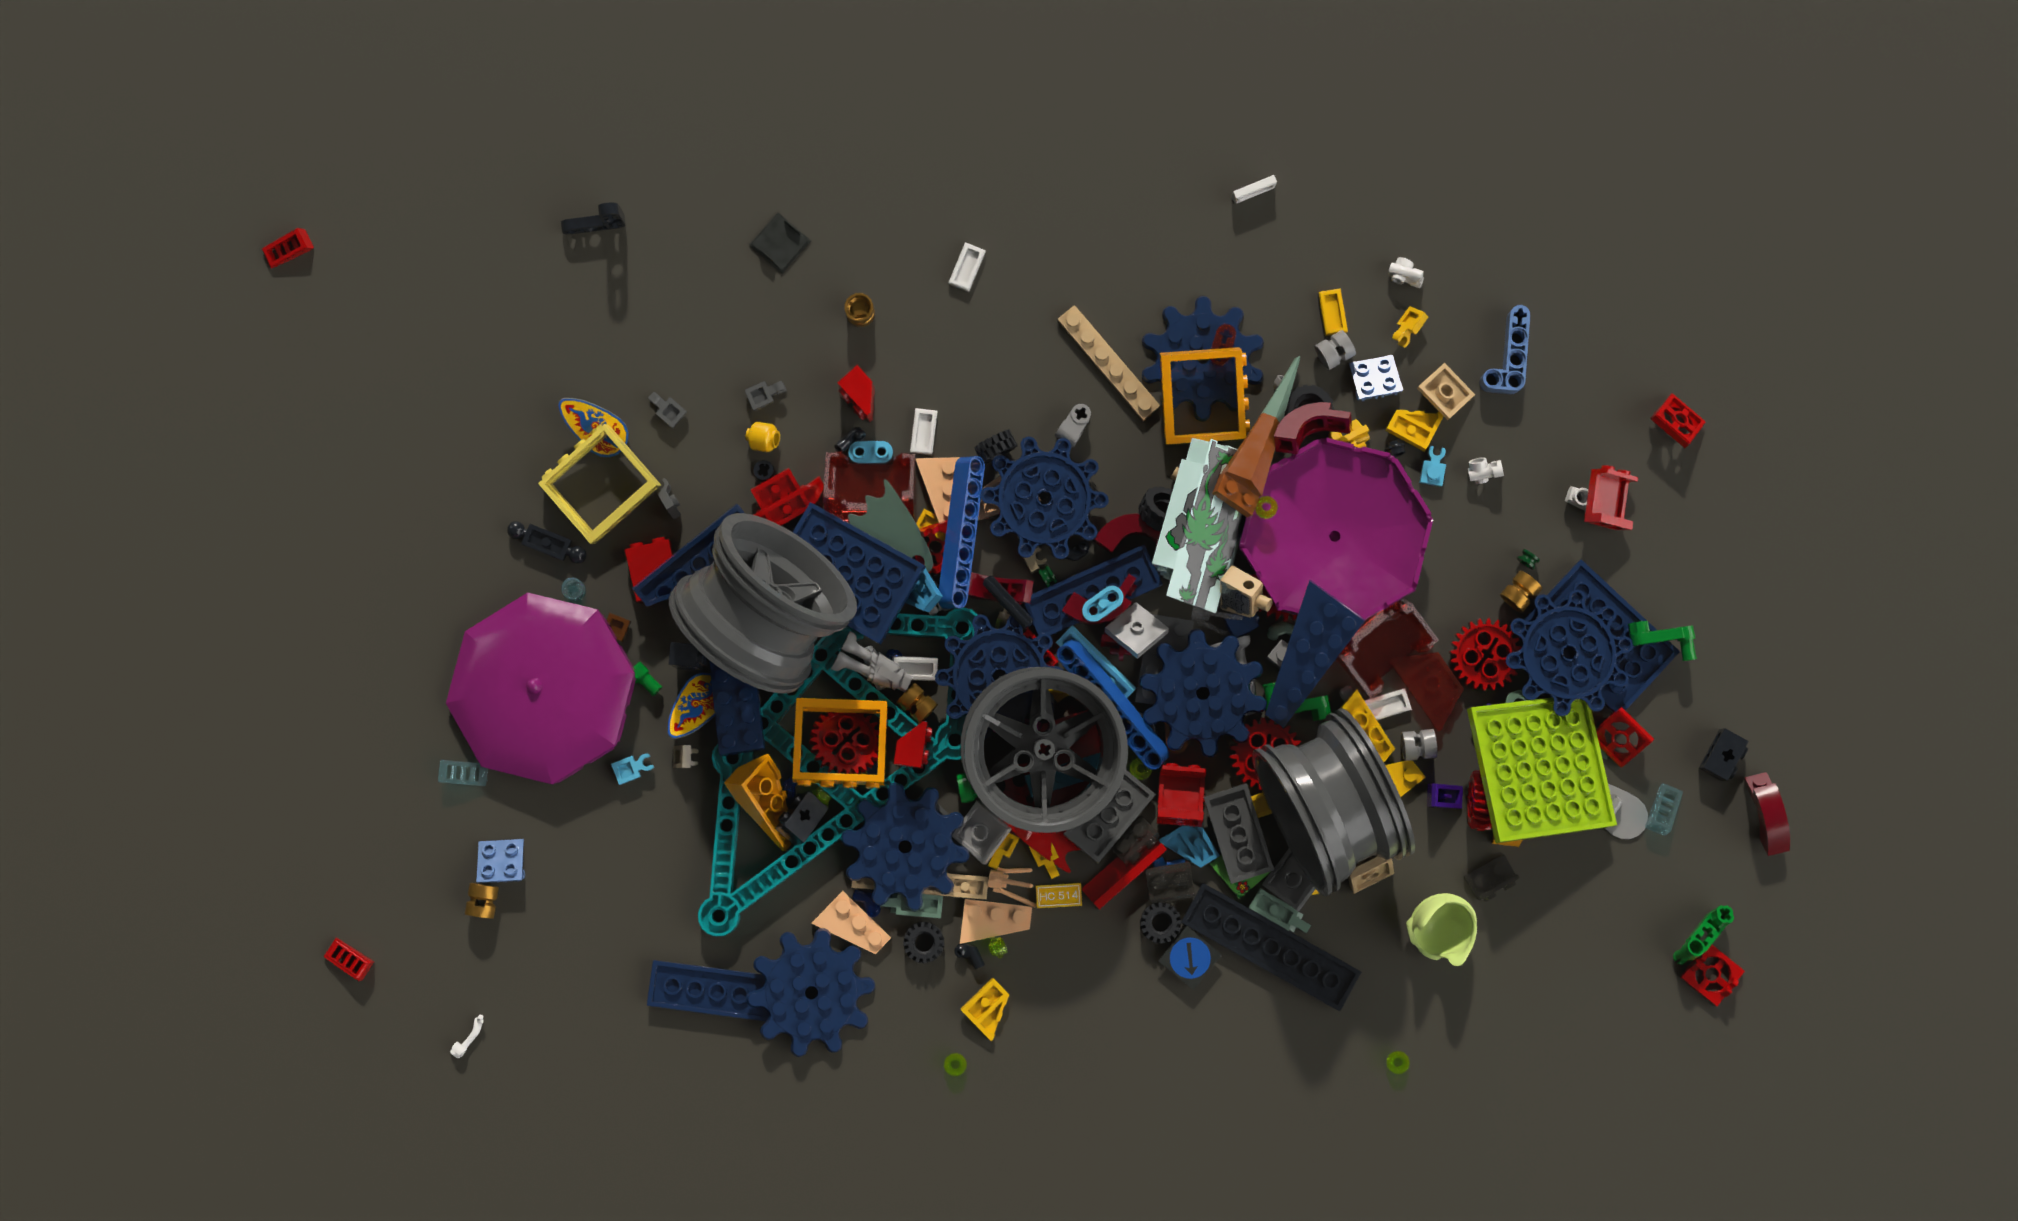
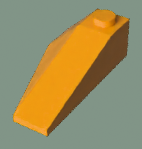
M765 754L738 767L724 784L734 799L782 851H786L792 843L780 834L775 827L779 823V816L785 810L788 811L785 800L787 794L785 790H782L780 770L770 755Z

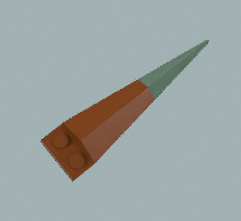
M1300 356L1294 358L1258 420L1219 475L1213 490V495L1246 517L1253 515L1258 499L1263 494L1275 451L1274 434L1279 423L1284 418Z

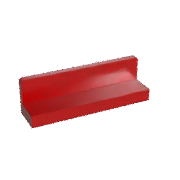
M1147 830L1082 888V891L1100 910L1167 849Z

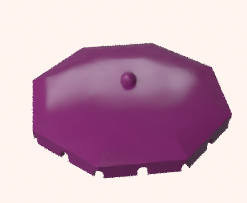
M1321 438L1299 449L1298 454H1293L1288 458L1285 457L1270 466L1263 494L1258 499L1253 515L1246 517L1239 548L1257 578L1263 583V588L1273 600V604L1278 611L1298 616L1309 580H1312L1367 620L1416 591L1433 518L1419 492L1413 488L1412 481L1399 460L1390 455V453L1367 447L1358 448L1351 443Z
M527 592L465 631L446 705L481 767L553 785L560 783L581 770L584 765L594 762L615 749L614 747L617 745V742H620L627 714H625L627 705L630 704L636 681L635 669L622 646L616 641L617 638L606 618L598 609Z

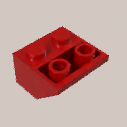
M856 365L837 382L839 386L838 392L847 404L851 402L854 405V412L862 421L866 418L870 423L873 420L875 388L872 380Z
M921 722L897 741L894 758L895 765L923 769V764H928L929 750H925L926 742H931L933 730L929 727L928 722Z

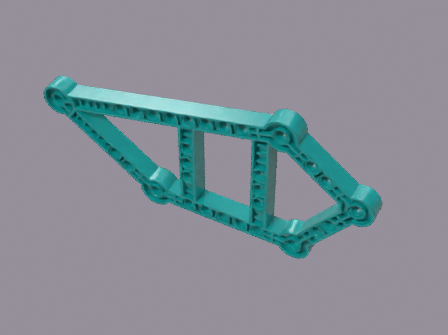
M964 607L954 609L946 616L899 613L897 619L901 620V627L898 630L890 628L887 635L945 639L950 636H956L966 641L970 640L974 635L972 621L978 614ZM915 620H921L924 623L921 631L912 630L911 625ZM959 623H966L969 626V630L965 634H959L956 631V626ZM846 626L841 631L822 637L814 646L813 658L811 660L813 674L804 681L795 695L789 696L787 693H774L761 708L762 718H767L769 722L768 727L763 730L764 739L792 763L791 750L794 748V737L778 723L796 703V698H800L822 671L826 672L857 700H866L870 693H875L878 695V701H887L888 708H893L896 712L893 719L887 720V725L900 737H903L918 725L857 672L847 668H843L840 671L831 669L850 631L855 633L857 641L865 637L850 627ZM817 651H827L826 660L817 661L815 657ZM950 653L949 668H951L955 662V658L952 655V653ZM855 678L861 680L862 683L860 689L856 691L851 690L849 687L850 681ZM948 686L947 706L954 701L952 699L954 689ZM775 701L783 703V709L779 713L772 711V704ZM946 713V722L938 728L935 739L932 737L931 742H926L925 750H929V759L922 773H915L912 767L902 766L885 779L884 786L880 785L879 788H873L863 796L854 788H844L843 784H836L831 789L821 787L845 809L809 835L804 843L794 846L734 892L733 884L740 804L735 800V805L732 809L725 808L724 800L730 796L734 797L724 782L738 767L754 760V753L738 754V762L730 764L728 756L721 757L719 755L717 744L713 750L712 762L714 768L720 773L710 897L703 902L698 912V922L701 928L712 936H725L733 932L739 924L740 913L840 840L845 830H853L864 822V818L857 811L856 807L859 800L867 798L876 805H884L888 798L883 801L879 800L877 791L880 788L888 789L889 785L895 782L897 775L903 774L907 777V784L903 786L906 791L947 759L954 761L962 760L960 745L951 746L949 738L953 734L961 736L967 714L962 715L958 719H952ZM802 744L803 754L801 756L800 770L802 772H809L808 765L815 761L816 755L811 753ZM821 760L816 761V762L819 763V766H820L821 763H822V761H821ZM827 765L822 768L820 767L817 773H827L829 767ZM844 815H850L853 819L852 825L848 828L841 825V818ZM726 819H730L733 823V828L729 832H725L722 829V822ZM827 828H831L835 834L831 841H826L822 835L823 831ZM807 842H813L816 845V851L812 855L807 854L804 850ZM790 855H794L798 859V864L795 868H790L786 864V860ZM718 909L725 913V919L722 922H717L714 919V912Z

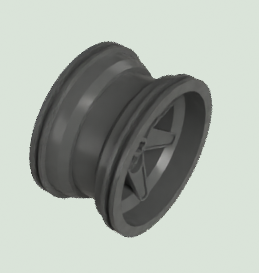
M745 513L731 514L722 521L715 531L713 563L692 575H687L680 579L670 593L669 607L671 614L686 638L706 658L728 674L765 691L774 693L794 692L800 688L811 672L815 640L818 637L830 636L834 632L843 630L855 616L857 611L855 596L849 584L835 566L798 535L759 516Z
M1023 668L1010 672L992 682L980 693L970 707L961 733L960 750L962 764L966 777L975 793L997 817L1008 824L1027 831L1042 833L1060 832L1089 821L1100 813L1112 800L1119 789L1126 770L1128 758L1126 731L1112 701L1102 690L1087 679L1056 668ZM1049 689L1071 695L1082 703L1088 711L1055 725ZM1033 690L1028 725L996 713L1011 698L1023 692ZM1040 719H1046L1049 723L1048 729L1044 732L1038 731L1036 726ZM1094 725H1097L1101 742V754L1097 770L1069 748ZM989 727L1014 746L1015 749L987 770L984 759V740L987 728ZM1043 743L1045 746L1048 745L1045 748L1047 751L1046 753H1042L1041 751H1039L1041 749L1040 744ZM1062 753L1067 754L1069 757L1068 763L1064 766H1060L1057 763V757ZM1027 754L1029 756V763L1026 766L1018 765L1017 758L1019 755ZM1056 771L1089 782L1072 799L1050 806ZM1029 772L1034 806L1025 805L1011 799L995 784Z
M1340 708L1334 713L1328 714L1325 722L1318 726L1316 738L1299 747L1282 744L1273 748L1266 744L1261 749L1253 750L1252 760L1256 776L1268 807L1272 811L1273 818L1300 868L1321 895L1328 896L1332 891L1340 890V882L1352 874L1356 863L1374 854L1385 860L1392 857L1401 860L1415 852L1412 827L1398 790L1373 743L1360 724L1347 710Z

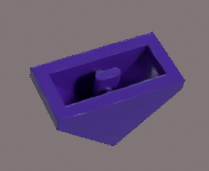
M1428 784L1427 807L1462 809L1463 786Z

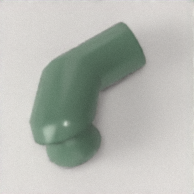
M1284 621L1272 624L1268 628L1267 637L1270 640H1277L1278 636L1283 634L1291 636L1294 625Z

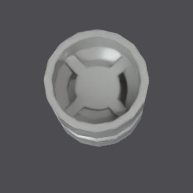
M1343 330L1333 334L1330 341L1325 339L1314 345L1320 361L1327 370L1339 365L1341 359L1346 361L1356 355L1350 338Z
M1434 729L1421 730L1419 734H1416L1415 731L1401 732V749L1404 761L1417 760L1419 756L1423 759L1437 758V741Z

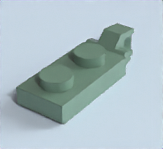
M1259 888L1249 906L1251 910L1288 931L1294 932L1298 928L1307 933L1311 927L1310 924L1301 920L1303 917L1302 913Z
M894 893L892 898L889 897L888 901L881 906L891 907L890 913H896L897 915L941 918L943 896L922 894V907L917 911H912L907 907L904 896Z

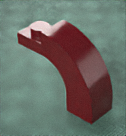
M1328 402L1311 403L1296 408L1281 420L1274 434L1276 452L1298 454L1302 441L1308 435L1318 431L1350 434L1352 430L1351 412L1332 410L1331 403Z
M1126 514L1108 522L1098 532L1094 542L1112 554L1119 543L1128 536L1143 535L1158 544L1161 532L1148 526L1139 514Z
M971 572L968 597L998 602L983 585L984 579L988 576ZM994 577L1019 604L1030 603L1033 581Z
M1128 574L1119 588L1123 593L1122 604L1098 622H1089L1084 618L1082 608L1088 600L1075 592L1062 609V613L1084 624L1110 622L1124 613L1132 602L1126 599L1125 596L1131 597L1137 587L1134 584L1137 578ZM1114 595L1109 601L1114 602L1116 596ZM1091 607L1089 613L1096 615L1098 610L1096 607Z
M1767 772L1745 777L1744 783L1753 799L1759 817L1760 841L1767 855L1771 856L1790 851V830L1787 814L1776 783L1772 784Z

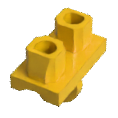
M1357 419L1352 421L1350 434L1342 436L1339 432H1330L1328 434L1330 439L1351 443L1358 448L1367 447L1365 442L1370 440L1367 425L1362 426Z

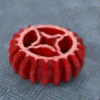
M1475 770L1472 772L1469 781L1467 819L1471 829L1484 831L1490 830L1492 824L1480 770Z

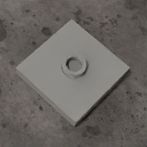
M1137 602L1105 627V633L1137 659L1169 632L1167 626Z
M976 801L964 817L963 825L954 831L952 837L963 847H966L982 864H987L1012 828L992 813L981 801Z

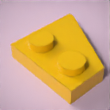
M1396 410L1385 431L1425 452L1444 416L1440 412L1435 414L1425 413V411L1409 412L1408 410Z
M1413 760L1385 765L1400 797L1425 778V775Z
M992 978L961 1008V1011L990 1041L994 1039V1033L1002 1017V1011L1007 1003L1009 993Z

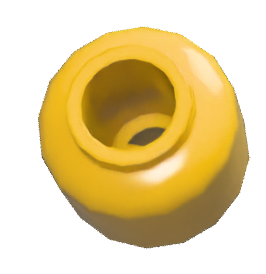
M755 422L751 428L747 429L745 439L752 450L771 452L779 445L780 432L773 424Z

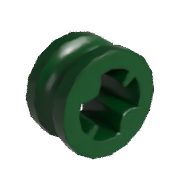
M1523 549L1522 556H1518L1517 560L1527 568L1534 570V564L1539 563L1540 559L1532 552Z
M1048 565L1045 566L1044 570H1038L1040 577L1047 587H1050L1052 582L1057 583Z

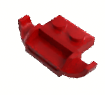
M787 468L750 489L761 508L753 515L765 518L781 526L804 513L810 502L815 504L825 485L820 476H818L808 484L799 486L791 470Z

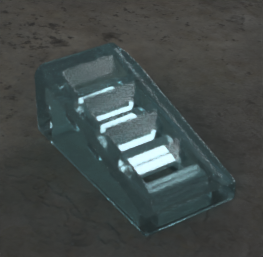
M440 760L438 782L486 786L488 768L481 767L480 763ZM448 765H451L450 779H447ZM457 766H461L460 780L456 779ZM467 767H470L469 780H465ZM476 768H480L479 781H475Z
M1662 783L1649 813L1645 828L1661 835L1670 833L1683 791ZM1664 793L1675 797L1674 801L1664 797ZM1661 802L1670 805L1671 808L1661 805ZM1660 811L1662 813L1667 814L1668 816L1665 817L1661 814H1658V812Z

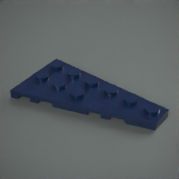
M735 504L632 588L645 606L668 599L680 579L687 575H692L713 563L715 531L727 516L745 513L738 504Z
M1309 580L1265 713L1266 716L1283 728L1365 622L1364 618L1312 580Z

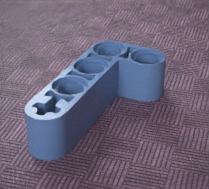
M1517 305L1507 314L1503 369H1489L1481 376L1479 381L1480 387L1486 392L1515 394L1525 384L1530 311L1526 306ZM1516 313H1519V317H1523L1519 321L1518 327H1515L1518 322V318L1514 316ZM1512 334H1518L1522 342L1519 344L1513 342ZM1510 356H1517L1520 360V365H1513L1510 361ZM1486 376H1493L1496 379V385H1489L1486 381ZM1511 377L1517 379L1518 387L1510 386L1508 379Z

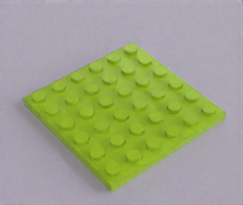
M1553 698L1478 706L1467 709L1495 843L1617 826L1592 710L1584 700H1574L1571 704L1570 712L1566 716L1555 714Z

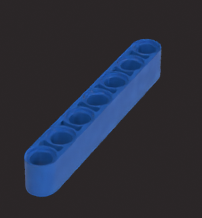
M979 456L961 457L955 464L939 591L943 597L938 603L943 609L963 608L968 600L981 501L980 495L985 470L984 461Z
M1070 639L1059 647L1057 658L1065 669L1070 673L1087 679L1094 685L1096 683L1099 684L1107 697L1115 703L1125 727L1127 744L1147 768H1159L1169 758L1167 746L1149 724L1144 721L1140 713L1094 657L1076 639ZM1082 666L1087 669V672L1082 669ZM1139 736L1143 737L1145 742L1140 740ZM1153 753H1155L1159 757V759L1155 758Z

